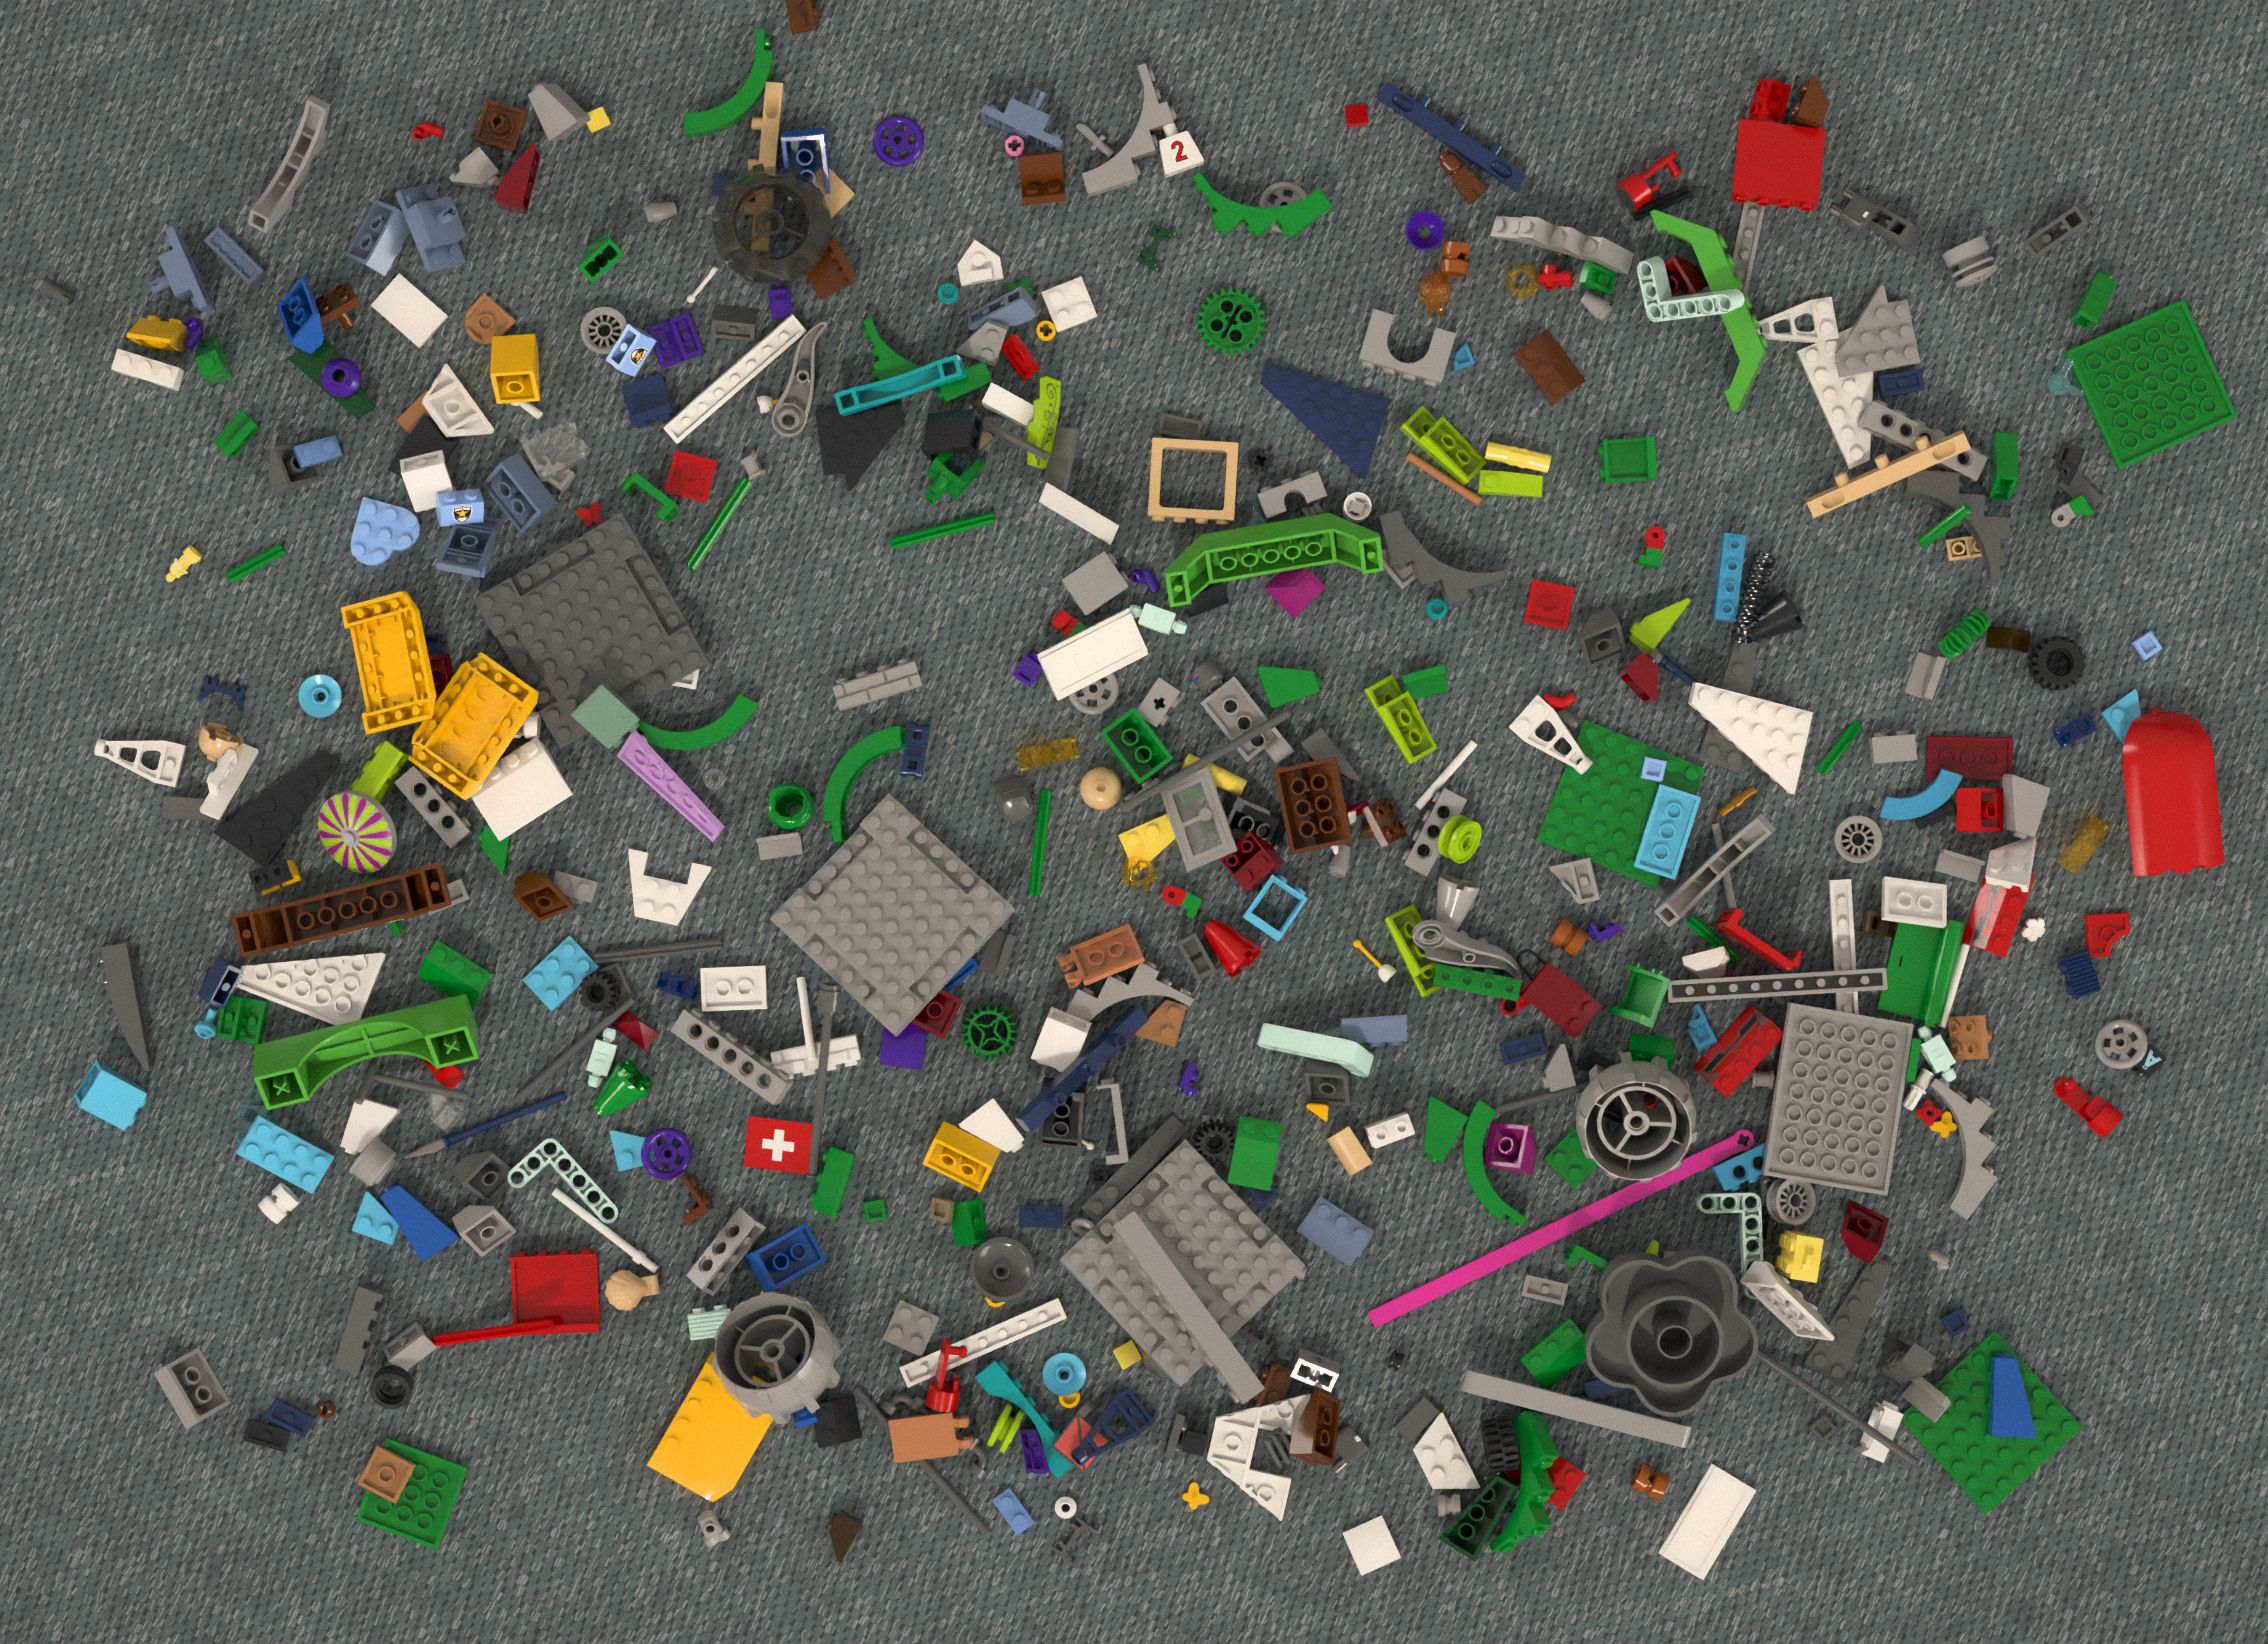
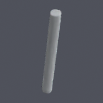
M1720 823L1711 824L1716 851L1724 844ZM1728 871L1722 877L1728 908H1737L1730 871Z

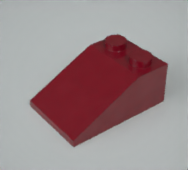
M531 143L502 178L500 186H496L494 199H496L497 204L502 209L527 214L541 156V151L536 144Z
M1550 962L1545 964L1521 994L1562 1031L1576 1039L1602 1007L1598 1001Z
M941 989L910 1024L944 1039L963 1000Z

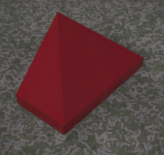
M628 1010L612 1023L614 1028L644 1050L648 1049L659 1034Z

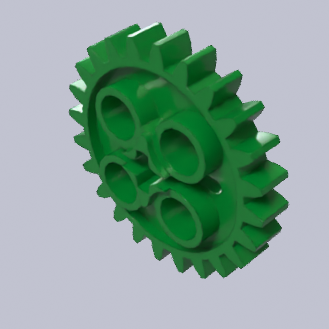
M1229 287L1228 293H1225L1224 289L1221 288L1220 295L1212 292L1213 299L1205 298L1208 305H1200L1204 312L1197 313V316L1202 318V320L1196 321V325L1202 326L1198 330V334H1205L1201 341L1208 340L1207 348L1214 346L1215 354L1220 349L1222 350L1223 357L1226 352H1230L1232 358L1235 351L1242 356V349L1249 353V345L1257 347L1255 339L1262 340V336L1258 332H1265V328L1260 326V324L1266 323V319L1260 318L1265 314V311H1258L1261 303L1254 304L1256 296L1249 299V291L1242 295L1240 288L1237 289L1236 293L1233 292L1232 287ZM1223 303H1230L1233 306V310L1229 313L1223 312L1221 309ZM1241 305L1242 308L1235 318L1236 325L1232 324L1226 337L1222 339L1221 336L1228 324L1226 319L1230 320L1237 306ZM1249 313L1252 320L1244 323L1240 320V315ZM1218 321L1223 325V328L1216 332L1211 329V324ZM1232 332H1239L1242 338L1240 341L1234 342L1230 339L1229 335Z

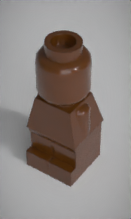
M1446 150L1438 157L1440 160L1439 165L1447 175H1452L1451 182L1468 205L1485 193V187L1474 173L1467 167H1462L1463 164L1455 153H1450L1449 150Z

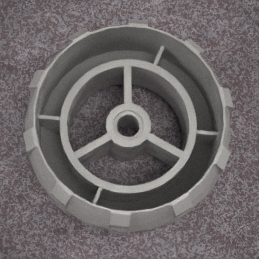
M1631 1052L1620 1053V1063L1611 1065L1606 1069L1596 1064L1589 1071V1084L1583 1092L1576 1094V1130L1586 1158H1591L1604 1170L1606 1176L1613 1179L1619 1177L1627 1180H1640V1183L1651 1182L1652 1178L1661 1176L1669 1170H1676L1683 1164V1157L1688 1152L1690 1145L1696 1141V1108L1685 1077H1677L1669 1071L1665 1059L1656 1055L1651 1062L1632 1060ZM1634 1090L1650 1092L1663 1100L1668 1109L1647 1108L1646 1100L1643 1096L1634 1093L1628 1094L1627 1092ZM1619 1095L1622 1099L1621 1112L1623 1122L1617 1131L1612 1133L1602 1123V1116L1607 1105ZM1649 1126H1661L1657 1131L1645 1137L1629 1138L1631 1134L1640 1135L1645 1133Z
M770 1291L744 1302L742 1301L734 1307V1310L726 1317L722 1325L718 1327L714 1336L716 1340L715 1356L712 1360L714 1372L720 1378L726 1392L752 1418L769 1414L776 1424H785L791 1419V1413L806 1407L812 1414L820 1408L816 1399L823 1393L825 1388L837 1387L840 1376L833 1365L834 1361L842 1354L840 1344L831 1333L827 1322L821 1314L812 1307L809 1301L801 1296L792 1297L786 1294H779L778 1291ZM805 1348L803 1360L799 1365L795 1358ZM756 1365L767 1366L778 1381L773 1383L754 1381L753 1374Z

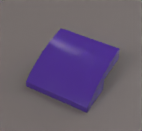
M689 313L671 318L666 322L646 329L647 333L657 340L653 349L661 370L704 353Z
M909 1023L895 1037L884 1027L879 1064L922 1070L928 1032Z

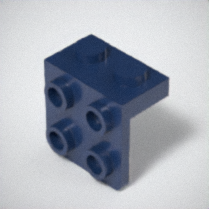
M658 374L622 387L621 390L630 415L629 420L634 428L642 429L650 426L651 422L657 420L658 422L669 420L670 416L675 415L664 379L661 375Z

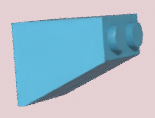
M96 1059L76 1091L74 1098L80 1108L125 1131L127 1126L130 1127L135 1121V1113L138 1108H142L145 1105L147 1092L144 1088Z

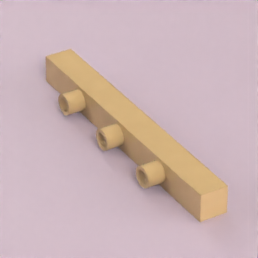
M766 82L763 117H752L751 127L754 130H761L759 160H748V172L758 174L755 202L744 203V215H754L751 249L755 251L769 252L784 94L783 83Z
M1963 430L1931 444L1927 436H1922L1915 440L1918 450L1891 462L1886 454L1879 455L1874 458L1877 468L1850 480L1846 472L1835 475L1834 479L1837 486L1806 499L1813 518L1971 449Z

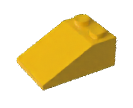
M148 315L147 319L140 318L127 332V338L140 346L184 352L185 346L183 344L186 341L187 326L182 324L181 320L169 319V322L161 321L160 317Z

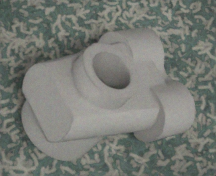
M706 1510L698 1516L697 1520L704 1533L703 1540L707 1547H713L718 1542L729 1539L730 1533L728 1529L719 1523L714 1511Z

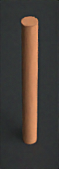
M1410 452L1406 457L1408 461L1477 506L1481 502V497L1417 455Z

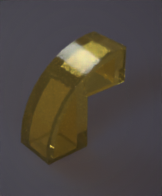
M1075 736L1016 750L1020 771L1036 769L1080 757Z
M2093 814L2083 824L2078 836L2064 849L2058 863L2076 875L2097 850L2108 833L2110 826Z

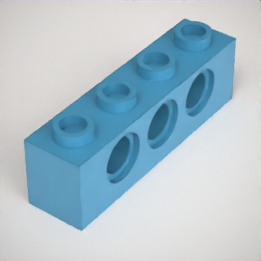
M1730 533L1721 535L1712 621L1736 622L1735 617L1738 612L1746 535Z
M1766 1142L1711 1167L1722 1191L1728 1190L1731 1193L1740 1189V1184L1748 1181L1750 1184L1761 1179L1759 1175L1762 1172V1167L1756 1169L1753 1166V1159L1757 1156L1764 1159ZM1738 1165L1744 1170L1741 1178H1736L1733 1174V1169Z

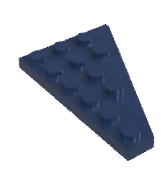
M1266 362L1260 384L1358 474L1360 478L1366 479L1389 398Z

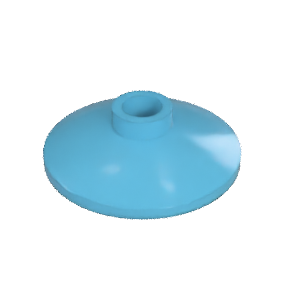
M319 674L307 678L302 683L298 699L302 709L307 714L323 718L332 715L339 708L342 692L339 684L333 678ZM321 692L325 694V699L322 701L318 699V694Z
M1059 1353L1052 1356L1043 1368V1381L1046 1387L1052 1393L1059 1396H1069L1078 1392L1086 1379V1370L1083 1362L1077 1356L1070 1353ZM1064 1372L1069 1374L1066 1380L1061 1378V1374Z

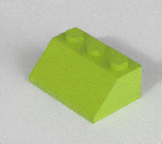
M389 741L381 742L374 752L376 756L372 761L369 760L362 770L364 774L360 779L357 778L353 782L351 790L363 792L378 802L381 801L409 758L408 753Z

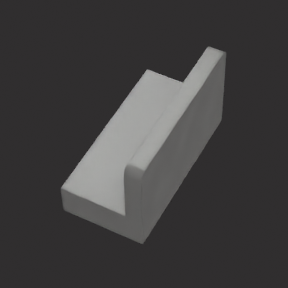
M1921 652L1917 653L1905 693L1928 701L1932 700L1946 659L1939 656L1932 657Z
M800 832L756 838L760 860L803 854Z
M1943 849L1939 852L1934 871L1977 883L1981 866H1985L1986 862Z
M417 1321L382 1347L388 1361L393 1366H399L406 1371L437 1348L426 1336L422 1326Z
M1923 1377L1911 1380V1385L1905 1390L1902 1397L1932 1422H1936L1952 1403L1947 1396Z

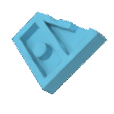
M2133 689L2100 713L2123 745L2126 732L2132 721L2141 715L2136 689Z
M615 1130L609 1131L619 1172L644 1166L641 1160V1148L646 1138ZM656 1151L650 1152L651 1161L657 1160L655 1156Z
M366 1191L352 1231L394 1245L400 1228L388 1210L376 1200L373 1194Z

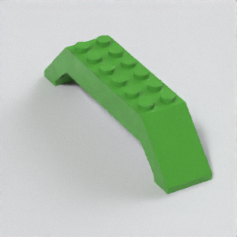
M1657 210L1650 211L1657 231L1661 235L1667 233L1692 244L1711 292L1729 289L1741 291L1744 288L1738 274L1735 275L1732 270L1736 268L1732 256L1725 253L1724 249L1728 247L1722 234L1718 235L1714 230ZM1744 294V304L1740 308L1721 314L1740 360L1729 390L1724 391L1734 413L1741 411L1767 355L1765 348L1769 347L1765 336L1758 333L1757 328L1761 326L1756 315H1751L1749 308H1752V304L1746 294Z
M1331 513L1200 535L1164 570L1170 607L1191 604V600L1209 584L1335 562L1360 570L1362 574L1384 571L1380 534Z

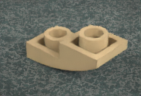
M1973 536L1945 540L1949 561L1982 557Z

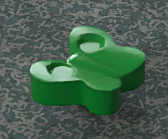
M1024 277L1019 284L1008 283V291L1011 292L1023 286L1032 297L1030 277Z

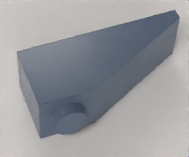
M1020 286L967 314L968 327L970 330L979 329L988 319L1006 326H1018L1037 316L1036 303L1025 288Z

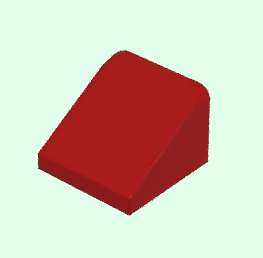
M1366 104L1344 106L1346 128L1368 126Z

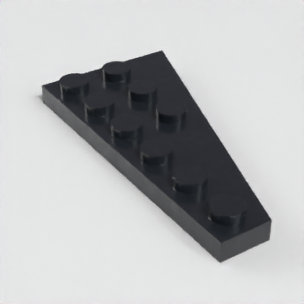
M320 750L214 830L213 833L261 866L270 865L340 764V761L324 750Z

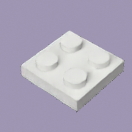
M1082 277L1041 292L1057 333L1097 317Z

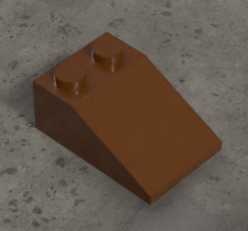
M1319 1389L1314 1390L1292 1431L1289 1442L1290 1455L1311 1465L1334 1464L1340 1400Z

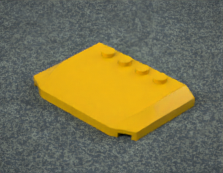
M407 591L341 607L344 627L351 630L367 711L362 713L366 734H374L432 719L436 691L420 611Z
M482 652L477 654L479 656L472 661H466L461 664L436 701L432 719L423 721L413 735L411 742L414 744L412 755H409L408 758L409 761L464 800L476 794L537 704L539 695L537 690Z
M714 1351L711 1352L647 1466L711 1502L716 1501L735 1487L773 1421L769 1414L752 1418L726 1392L720 1378L713 1369ZM753 1374L754 1381L768 1383Z

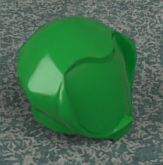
M789 782L777 785L776 787L773 786L768 791V817L771 823H775L781 829L796 830L802 828L811 820L814 812V800L807 788L798 785L796 782Z

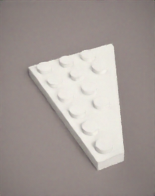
M1853 327L1838 333L1839 339L1818 342L1797 351V355L1849 469L1870 460L1871 433L1858 428L1857 425L1867 403L1872 402L1873 372L1841 378L1838 376L1835 355Z
M1693 682L1688 704L1695 710H1698L1701 716L1709 720L1729 741H1732L1740 751H1743L1751 758L1754 764L1763 772H1766L1774 782L1782 786L1787 793L1795 794L1813 712Z
M373 953L241 966L244 974H241L242 977L239 978L240 981L237 982L238 985L235 987L336 1026L362 1019L387 954Z

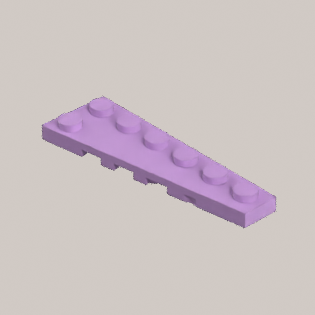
M636 730L631 733L617 757L713 842L725 826L653 750L643 735H640Z

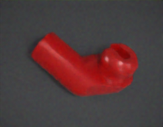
M424 122L413 129L412 137L417 141L430 135L442 138L445 128L430 122Z
M1550 692L1543 696V700L1555 710H1562L1576 701L1571 692L1561 698L1553 696Z

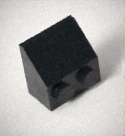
M854 1395L817 1402L820 1408L816 1410L817 1422L813 1424L818 1449L862 1437Z

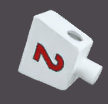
M1175 123L1163 127L1166 138L1159 141V148L1165 178L1204 164V159L1188 131L1178 134Z

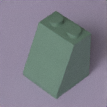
M605 681L589 694L570 714L608 750L612 746L616 749L625 740L622 736L628 731L633 733L640 726L638 721L641 718Z

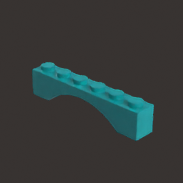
M953 355L892 378L835 393L834 396L840 415L847 416L966 378L967 375L961 356Z
M995 1359L975 1375V1378L988 1394L1011 1401L1031 1418L1041 1437L1049 1469L1058 1479L1073 1466L1050 1447L1061 1432L1057 1428L1054 1430L1048 1424L1051 1420L1044 1411L1038 1412L1034 1407L1037 1403L1030 1394L1025 1396L1021 1391L1023 1386L1016 1377L1012 1379L1007 1372L1010 1370L1002 1360L998 1362Z

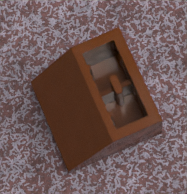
M1812 75L1808 81L1805 80L1800 86L1797 97H1800V101L1797 100L1796 105L1794 104L1790 117L1793 120L1791 124L1820 128L1829 102L1817 77Z

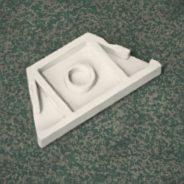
M445 364L438 377L434 380L430 390L422 400L423 406L446 437L492 434L494 432L492 425L448 364Z
M2027 837L2026 840L2021 839L1990 850L1985 874L1986 883L2001 885L2009 889L2012 885L2019 886L2022 892H2028L2036 839Z
M1443 1412L1439 1413L1413 1448L1432 1489L1480 1488Z

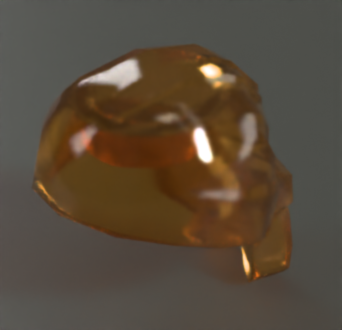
M1429 274L1420 282L1419 294L1423 303L1427 305L1426 315L1430 316L1435 311L1441 317L1443 315L1442 305L1450 298L1451 285L1442 274Z

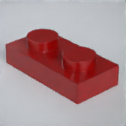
M1017 333L1003 343L1001 350L1023 382L1030 379L1041 369Z

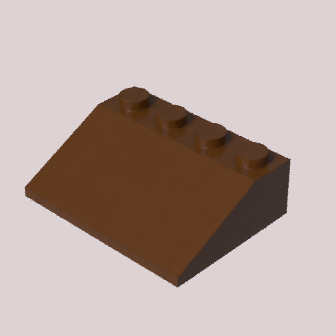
M1336 757L1274 770L1291 855L1353 842Z

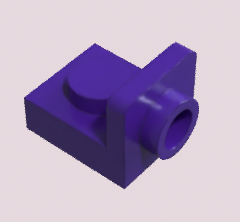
M784 286L772 287V291L767 292L772 320L789 317L793 314L789 289H785Z
M1032 649L1013 673V676L1028 687L1033 685L1043 670L1037 654L1040 652Z
M1594 922L1588 923L1589 928L1586 929L1591 940L1596 939L1597 943L1622 931L1619 923L1613 925L1612 922L1600 927L1601 932H1598Z
M1188 1062L1178 1086L1182 1088V1093L1193 1097L1194 1093L1199 1095L1200 1090L1189 1086V1083H1194L1199 1071L1195 1070V1064Z

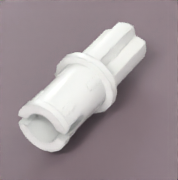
M1922 1068L1914 1084L1910 1085L1911 1090L1903 1102V1106L1906 1109L1912 1111L1922 1094H1926L1925 1090L1935 1076L1932 1072Z

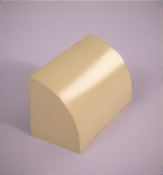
M1349 1126L1326 1139L1350 1176L1372 1163Z

